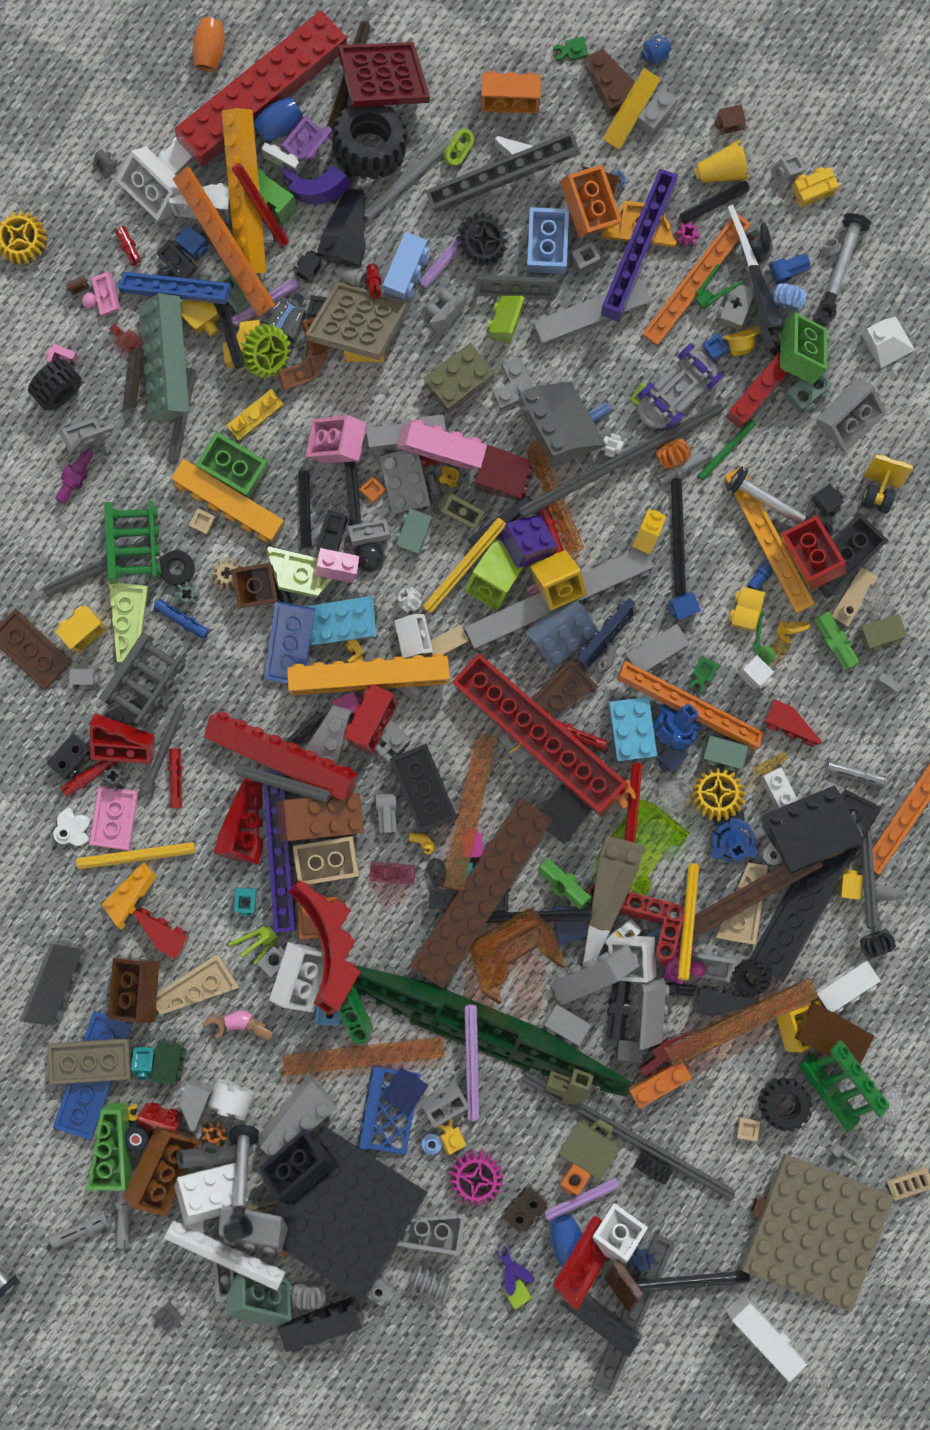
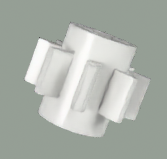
M613 433L611 437L605 436L604 442L606 446L601 448V450L605 451V456L614 458L615 455L622 453L625 442L621 441L622 436Z
M413 587L410 589L405 588L398 594L400 602L397 605L407 613L410 610L416 611L421 606L422 601L420 597L422 594Z

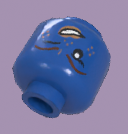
M661 35L645 41L643 51H641L644 61H648L651 65H657L668 59L669 52H671L670 43L666 37L663 38Z

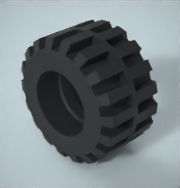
M65 359L55 360L36 373L29 383L28 392L45 411H50L62 406L74 396L82 383V378Z
M786 1077L772 1079L773 1082L771 1083L767 1082L765 1084L767 1087L761 1089L762 1095L758 1098L760 1101L758 1106L763 1118L774 1128L786 1132V1130H789L791 1132L795 1131L794 1128H802L801 1124H806L809 1121L807 1117L812 1115L810 1108H813V1103L810 1101L812 1098L808 1094V1090L794 1079H787ZM784 1093L793 1094L796 1099L795 1109L788 1115H779L775 1110L777 1098Z

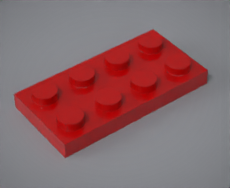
M593 1216L553 1285L568 1305L575 1310H578L608 1258L592 1238L602 1223V1220L596 1216Z

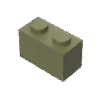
M448 490L445 491L437 506L443 513L473 529H476L484 514L481 508Z
M900 614L858 628L865 651L869 649L872 652L884 648L883 645L890 643L891 646L902 643V638L907 636Z

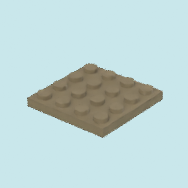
M336 282L305 334L306 340L380 360L409 308V301L381 294L376 299V293H374L373 299L369 296V290Z

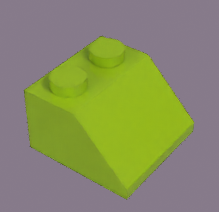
M501 296L500 302L496 301L493 313L496 314L493 320H489L487 326L489 338L511 345L523 311L525 297Z

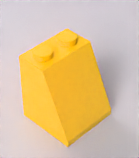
M566 550L530 565L533 579L550 611L587 595L581 570Z

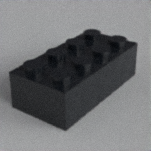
M861 513L856 515L832 539L846 562L847 573L817 587L827 599L833 596L888 541Z
M427 743L390 758L420 833L457 818Z

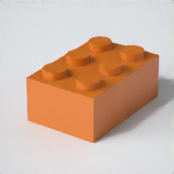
M495 71L482 73L481 112L539 114L541 75L535 73L517 74L515 72L503 74Z
M602 164L567 175L560 181L579 239L613 228L622 222Z

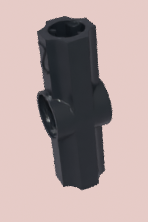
M618 981L612 984L611 998H609V1008L607 1009V1016H609L607 1038L624 1040L626 1018L629 1016L630 1009L629 991L631 981Z

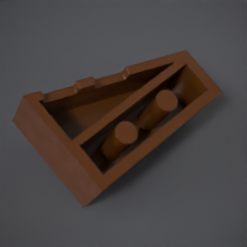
M602 49L586 56L584 67L607 116L610 117L618 113L635 81Z

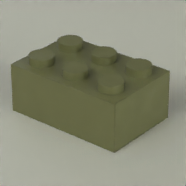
M469 343L424 377V384L449 414L494 379V372L474 346Z

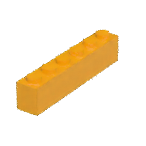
M185 459L182 460L171 477L175 483V488L182 492L185 490L192 493L190 496L198 502H201V500L207 502L208 508L216 513L220 510L224 513V518L232 523L235 520L241 523L240 527L249 533L254 531L258 534L257 538L265 543L268 541L274 543L286 524L283 519Z

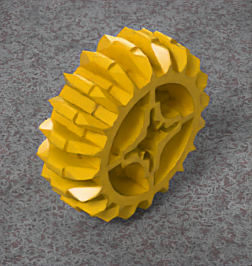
M19 211L18 216L15 212H12V217L10 218L5 215L6 220L4 222L0 220V254H3L2 257L5 260L9 259L13 264L17 261L19 265L22 264L23 260L26 264H29V258L36 261L35 255L42 256L40 249H46L43 243L48 242L45 236L47 232L43 229L44 225L42 222H38V218L36 216L32 217L28 212L25 216L22 211ZM34 229L35 236L33 242L31 243L29 238L32 235V230ZM8 233H10L11 239L9 240V245L7 246L6 238ZM16 235H17L18 237H19V236H20V237H23V238L25 239V241H24L23 239L17 238Z
M719 768L716 769V773H713L710 769L708 770V776L702 773V779L697 778V785L692 786V790H694L691 793V797L694 798L692 804L698 805L696 807L697 812L703 810L702 817L709 814L710 821L713 820L714 816L717 817L718 822L721 821L722 816L727 821L729 819L728 814L735 817V811L740 812V805L745 803V800L742 798L746 797V793L743 792L744 785L740 784L741 779H734V772L727 775V769L723 773H720ZM715 782L713 788L703 791L707 785ZM722 783L729 785L733 791L724 788ZM717 788H719V793L721 795L719 802L718 797L716 795ZM704 799L713 802L715 807L708 805ZM734 799L731 804L722 808L723 802Z

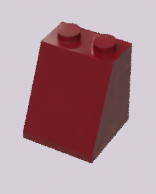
M487 445L482 466L478 470L475 490L521 501L522 497H526L528 486L525 485L526 479L531 478L533 467H530L531 460Z

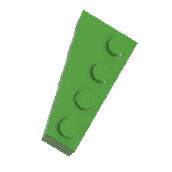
M108 1103L100 1112L96 1133L97 1138L93 1148V1159L89 1170L90 1175L86 1191L126 1190L132 1179L131 1150L125 1145L124 1137L129 1129L128 1103Z

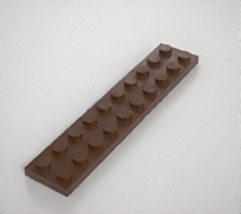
M519 797L410 963V968L441 988L445 987L553 821L552 818Z

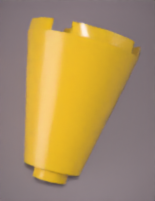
M741 140L735 141L697 163L698 168H694L697 180L701 179L702 183L750 179L749 173L745 174L747 173L748 166L743 146L738 147L741 145Z

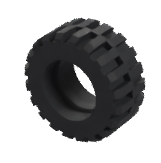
M352 104L347 106L346 110L343 109L338 114L333 127L332 150L337 163L341 164V168L345 171L349 170L351 175L355 177L356 175L361 176V179L368 177L374 180L378 179L379 176L382 178L388 176L389 172L391 174L394 173L397 167L401 166L406 153L408 137L406 124L398 112L394 113V109L390 106L353 107ZM363 133H372L383 138L386 143L378 147H366L357 143L353 138Z

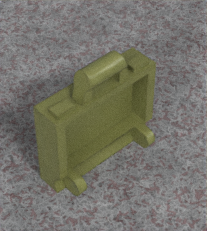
M579 1119L559 1150V1154L601 1180L621 1149V1145L614 1138L611 1139L613 1126L602 1119H597L592 1125H589V1122L584 1119ZM598 1126L599 1128L607 1132V1134L604 1135L595 1128Z

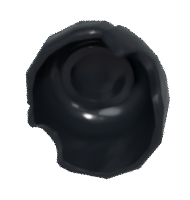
M374 542L360 545L355 552V555L359 556L358 568L368 573L377 571L385 561L384 549Z

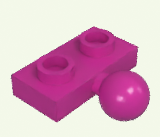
M678 940L672 962L667 964L664 978L683 984L685 981L678 979L681 940ZM692 945L691 958H692L693 951H694V948H695L694 945ZM701 961L691 962L690 972L695 977H701L706 972V966Z

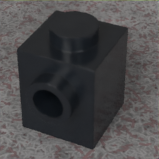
M828 484L811 497L824 517L828 514L831 516L835 515L841 510L839 506L844 503L840 491L835 490L831 484Z

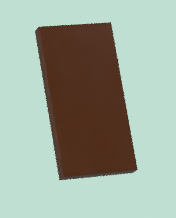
M16 608L0 623V649L44 691L73 663Z
M811 1002L794 1038L826 1056L831 1054L830 1050L836 1042L842 1040L856 1061L861 1065L874 1035L821 1005Z

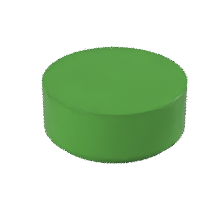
M761 646L754 654V657L757 655L768 666L774 662L776 657L774 650L769 646Z

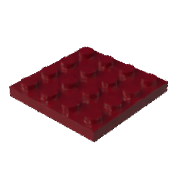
M414 42L338 45V54L353 107L429 103L430 94Z

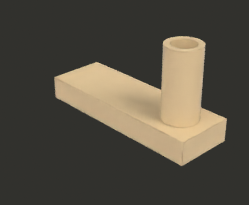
M861 567L831 614L833 619L847 628L878 577Z

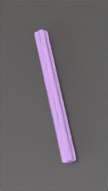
M468 1004L465 1006L467 1103L470 1107L467 1109V1119L476 1121L479 1119L476 1005Z

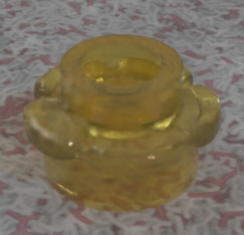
M774 641V644L770 645L775 655L785 656L790 649L784 641Z

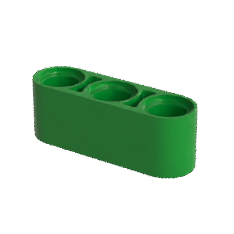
M352 986L347 994V998L344 999L338 1009V1013L353 1042L364 1044L373 1031V1025L356 989Z

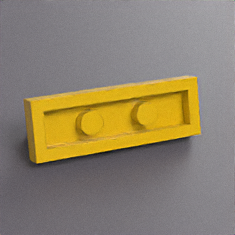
M270 389L228 423L226 427L240 441L279 410L284 403Z

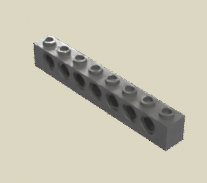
M569 131L427 189L425 192L432 210L437 213L566 161L581 153L573 131Z

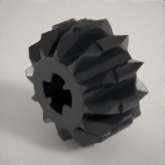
M880 930L868 934L860 940L862 952L868 958L882 956L896 948V941L889 930Z

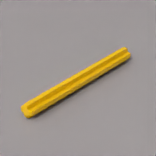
M497 518L425 602L423 605L425 610L432 613L502 532L506 524L502 519Z
M189 842L80 857L76 859V865L78 869L189 855L195 853V844Z
M694 863L688 865L678 979L682 981H688L690 974L699 865Z

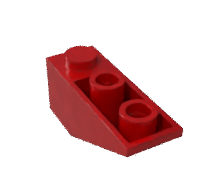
M775 699L771 701L762 722L767 724L766 728L775 732L778 729L784 731L785 736L791 739H796V737L803 739V743L811 747L821 745L822 741L792 706Z
M145 908L135 909L133 914L157 950L174 959L179 958L190 937L186 935L187 931L178 926L174 929L168 925L169 921L164 918L158 917L156 919L150 916L151 912Z

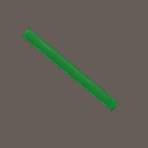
M750 419L699 473L698 477L704 481L752 430L756 423Z

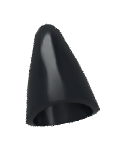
M762 222L760 230H754L746 235L757 262L767 260L773 251V241L766 223Z

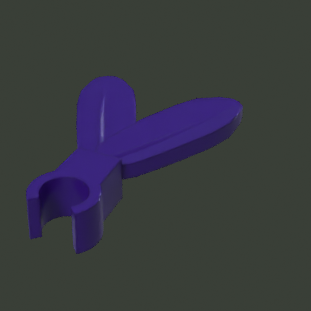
M503 1246L506 1249V1254L501 1256L498 1250H496V1254L505 1264V1289L511 1296L516 1289L515 1275L525 1282L531 1283L535 1279L529 1270L511 1260L508 1248Z

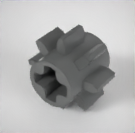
M113 765L112 769L104 770L106 775L101 780L108 782L105 785L106 789L112 787L117 792V788L125 787L123 782L128 777L122 775L124 772L123 768L116 770ZM114 775H117L115 781L112 782V779H114Z

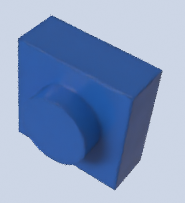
M720 333L703 343L704 349L713 362L730 352V347L722 339Z

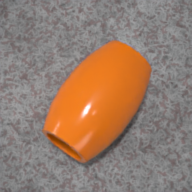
M204 17L196 28L193 40V61L195 67L199 70L215 72L221 62L225 45V33L223 23L220 20Z

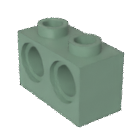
M824 374L816 381L821 385V389H815L813 384L800 380L786 392L784 396L798 413L803 410L805 412L809 411L815 405L814 401L817 398L822 400L830 393L829 388L833 384ZM798 394L804 395L806 397V401H800L798 399Z

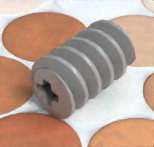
M419 1264L412 1272L407 1286L411 1283L412 1291L419 1287V1295L426 1291L427 1299L434 1295V1303L441 1299V1306L443 1307L451 1291V1281L447 1280L443 1284V1276L436 1280L435 1272L429 1276V1269L426 1268L421 1272L422 1265Z

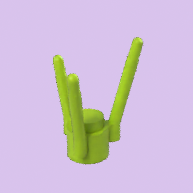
M270 925L266 928L262 926L252 933L229 942L228 946L238 944L260 934L258 936L259 940L240 954V957H244L259 945L263 944L266 946L253 962L256 965L271 947L277 944L275 941L279 937L274 933Z

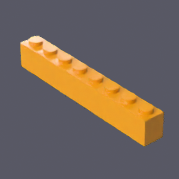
M240 108L223 110L222 121L233 237L255 273H267L262 217L232 171V167L237 163L243 165L259 191L253 111Z
M433 654L432 657L415 655L410 659H404V657H393L392 660L375 658L369 662H364V660L360 659L353 660L352 663L334 661L328 665L317 662L313 663L312 666L294 664L292 667H287L288 689L291 696L362 691L367 688L370 689L372 684L383 689L450 684L448 656L443 654Z

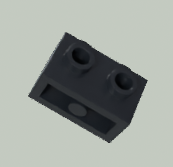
M72 733L46 764L63 779H73L80 770L78 768L81 764H86L91 759L90 745L77 734Z

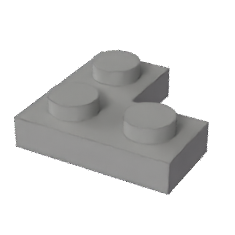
M517 358L502 366L510 383L493 390L500 409L519 402V393L534 387L521 358Z

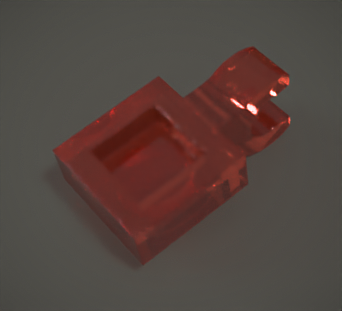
M115 324L109 328L111 333L119 339L116 343L117 346L128 355L130 349L142 347L143 340L130 329L124 333Z

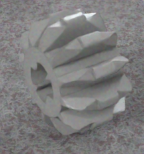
M314 1281L300 1282L294 1285L292 1291L293 1305L304 1310L319 1309L324 1306L326 1300L325 1285L320 1282L315 1283Z

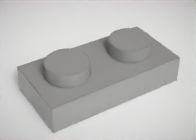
M386 519L348 526L352 546L391 539Z

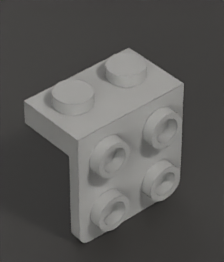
M93 418L61 429L59 433L70 453L75 451L81 453L92 445L95 447L103 445L106 442L105 439L112 436V431L116 426L111 424L100 428L96 419Z
M699 948L698 952L693 951L691 962L701 961L705 964L706 972L701 978L730 982L732 964H737L738 960L734 959V955L718 952V955H713V951Z

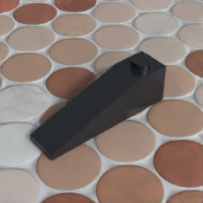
M348 188L343 193L321 236L317 254L326 262L361 267L366 250L363 216L365 214L364 190Z

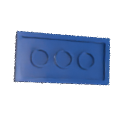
M275 602L264 676L265 680L288 684L287 667H292L294 664H304V666H307L315 608Z

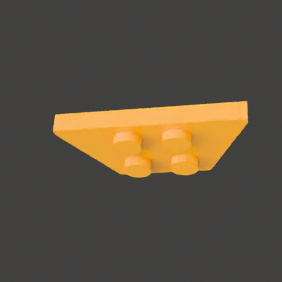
M624 201L618 210L622 222L613 228L603 231L601 239L629 242L645 203ZM665 213L652 245L675 248L676 240L673 238L671 226L666 219Z

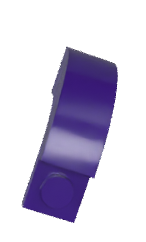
M334 165L321 177L313 180L300 178L286 166L280 170L284 178L282 181L288 187L290 193L296 200L306 204L328 203L340 197L351 186L347 175Z

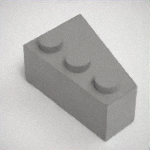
M333 705L304 750L317 753V756L331 759L335 764L339 765L345 742L344 731L349 724L352 710Z

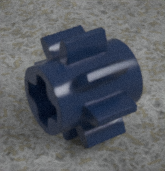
M648 1248L634 1250L633 1256L629 1258L630 1267L635 1266L636 1272L650 1270V1264L655 1263L654 1253L649 1254Z

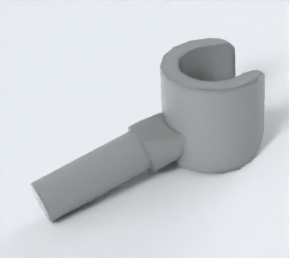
M838 1143L830 1148V1151L837 1158L843 1154L844 1157L855 1164L858 1162L857 1158L849 1154Z

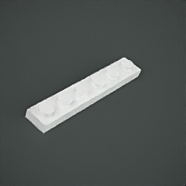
M175 1221L171 1223L164 1239L275 1290H278L285 1274L284 1271L275 1266L264 1263L258 1258L251 1257L238 1249H234L223 1244L221 1241L212 1239Z

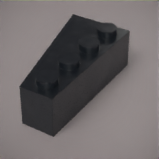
M352 1296L293 1318L291 1321L279 1326L278 1331L285 1351H292L294 1353L302 1350L305 1346L316 1345L322 1341L362 1329L364 1316L358 1299Z

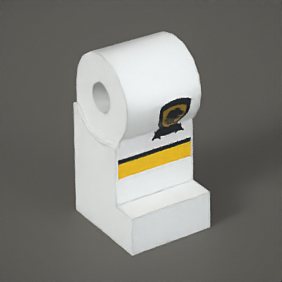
M631 917L607 936L605 944L608 946L609 939L637 936L642 929Z

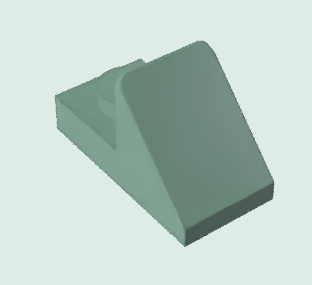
M227 271L215 281L230 283L232 289L227 301L237 314L250 305L230 271Z

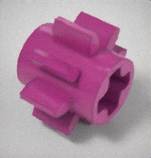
M691 222L687 225L681 223L680 230H677L675 233L676 236H680L677 243L684 244V248L689 244L694 247L696 244L695 239L698 240L700 238V234L696 233L698 226L694 227L691 225Z

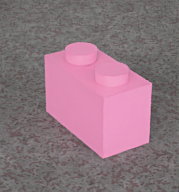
M320 548L316 559L314 576L353 583L357 574L359 556Z

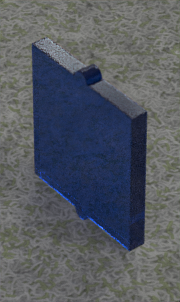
M400 1067L381 1097L393 1104L394 1108H399L410 1115L429 1085L419 1079L417 1074H412L403 1067Z

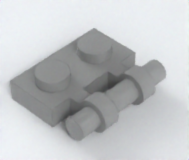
M390 719L381 736L387 744L383 748L377 744L374 751L379 759L382 758L386 763H389L390 758L393 757L387 752L392 748L398 754L411 739Z

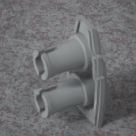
M442 288L438 293V298L446 304L441 309L432 301L425 305L424 311L432 317L430 324L436 334L449 328L468 300L465 292L459 296H454L447 288Z

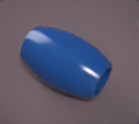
M291 97L281 99L265 108L254 121V129L264 143L271 142L290 132L301 120L303 114Z
M572 1215L560 1216L550 1222L552 1248L562 1268L582 1236L580 1227Z

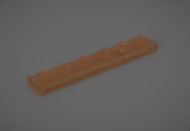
M538 440L531 442L526 448L527 457L534 465V473L537 479H540L543 494H546L558 488V484ZM561 498L550 504L549 507L551 513L555 515L558 521L557 527L559 531L564 535L566 548L574 555L585 547L564 498Z

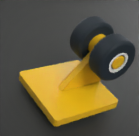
M876 454L865 470L863 477L878 481L879 486L869 484L866 487L861 505L871 508L873 504L879 505V512L889 513L895 499V492L889 489L884 491L886 484L901 488L912 472L913 466L903 461H896L884 455Z

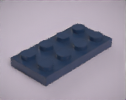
M632 599L623 600L617 606V612L613 617L610 615L605 620L601 631L597 630L592 635L590 644L580 649L577 659L583 670L587 671L607 648V644L614 640L637 613L635 602Z

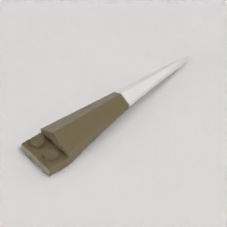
M605 835L599 853L591 909L592 919L589 922L583 963L590 959L596 960L639 870L645 849L644 845Z

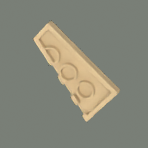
M748 862L736 891L766 875L768 866ZM763 900L722 922L716 938L756 945Z
M218 953L158 992L156 1009L162 1015L240 988V986Z

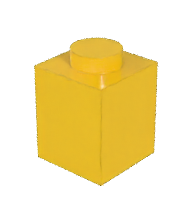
M847 870L838 885L837 897L862 899L863 875H857L858 871Z

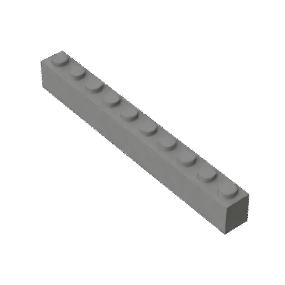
M635 549L582 573L587 595L577 599V601L580 603L586 600L589 603L597 599V595L602 592L605 595L616 590L615 586L622 584V586H626L632 583L633 578L637 576L644 578L650 575V570L654 568L649 554ZM540 592L464 627V630L474 651L478 649L481 652L490 647L489 644L496 641L498 644L507 640V636L512 633L519 635L525 632V627L535 625L551 611Z

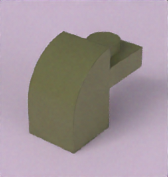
M575 1068L571 1077L551 1070L545 1091L563 1097L562 1103L579 1104L586 1099L594 1075Z

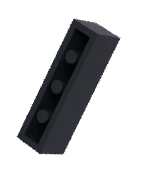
M588 1293L578 1310L572 1309L566 1301L562 1304L563 1307L628 1357L631 1356L643 1337L642 1334Z

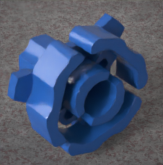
M665 704L660 706L661 714L654 721L653 725L656 731L659 729L656 736L662 743L676 750H685L686 747H690L696 740L697 731L702 729L701 723L695 720L698 717V711L689 704L683 706L679 711L671 709ZM663 720H665L666 726L661 727Z
M730 818V820H723L716 824L718 833L722 830L724 831L720 837L719 845L716 842L718 838L717 832H711L713 849L710 851V854L714 860L721 858L726 862H731L735 859L737 862H741L748 856L751 858L757 856L759 851L754 847L756 836L748 822L739 818ZM739 827L745 828L749 832L750 837L748 838L747 834L740 830Z

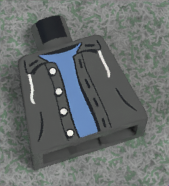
M297 292L294 293L291 300L281 296L275 303L276 306L269 310L262 318V323L274 325L282 329L283 333L288 336L287 339L296 343L302 328L301 321H304L307 315L305 309L301 307L305 297Z

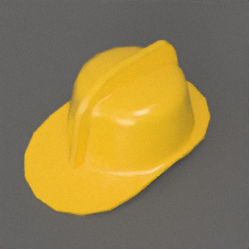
M752 326L722 337V339L727 340L732 356L745 355L754 348L756 335L760 333V326Z

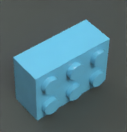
M649 697L609 702L608 711L615 762L656 757L657 751Z

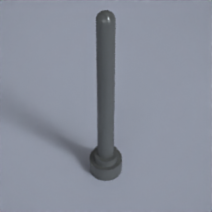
M179 703L177 705L148 777L143 782L141 781L138 789L154 794L156 789V782L154 781L184 711V704Z

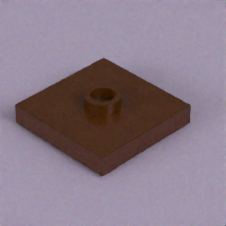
M618 1259L613 1262L604 1279L629 1312L635 1308L643 1293Z

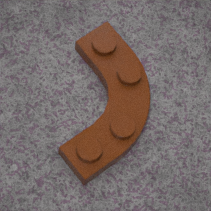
M315 317L301 321L304 334L307 333ZM306 340L307 352L303 360L294 366L277 370L282 389L295 387L315 378L320 373L327 359L328 346Z

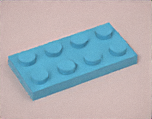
M371 596L306 606L316 609L310 647L376 637L374 603Z

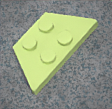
M268 547L267 554L278 590L318 598L333 580L314 576L317 558Z

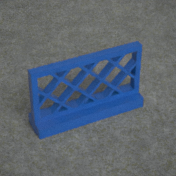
M372 1064L357 1142L360 1149H375L406 1154L420 1073ZM385 1072L392 1073L397 1079L389 1086H386L383 1081ZM407 1076L415 1077L414 1085L406 1089L401 1081ZM400 1083L404 1092L395 1098L389 1089ZM388 1091L393 1100L383 1107L379 1101L380 1096ZM407 1094L411 1102L403 1110L397 1101ZM396 1103L401 1112L391 1118L386 1109ZM384 1111L389 1120L379 1127L376 1122V1116ZM404 1115L407 1119V1124L399 1130L394 1120ZM392 1123L397 1132L387 1138L382 1129ZM380 1131L386 1140L379 1145L372 1144L373 1136ZM399 1134L404 1140L402 1150L401 1148L393 1147L390 1143Z

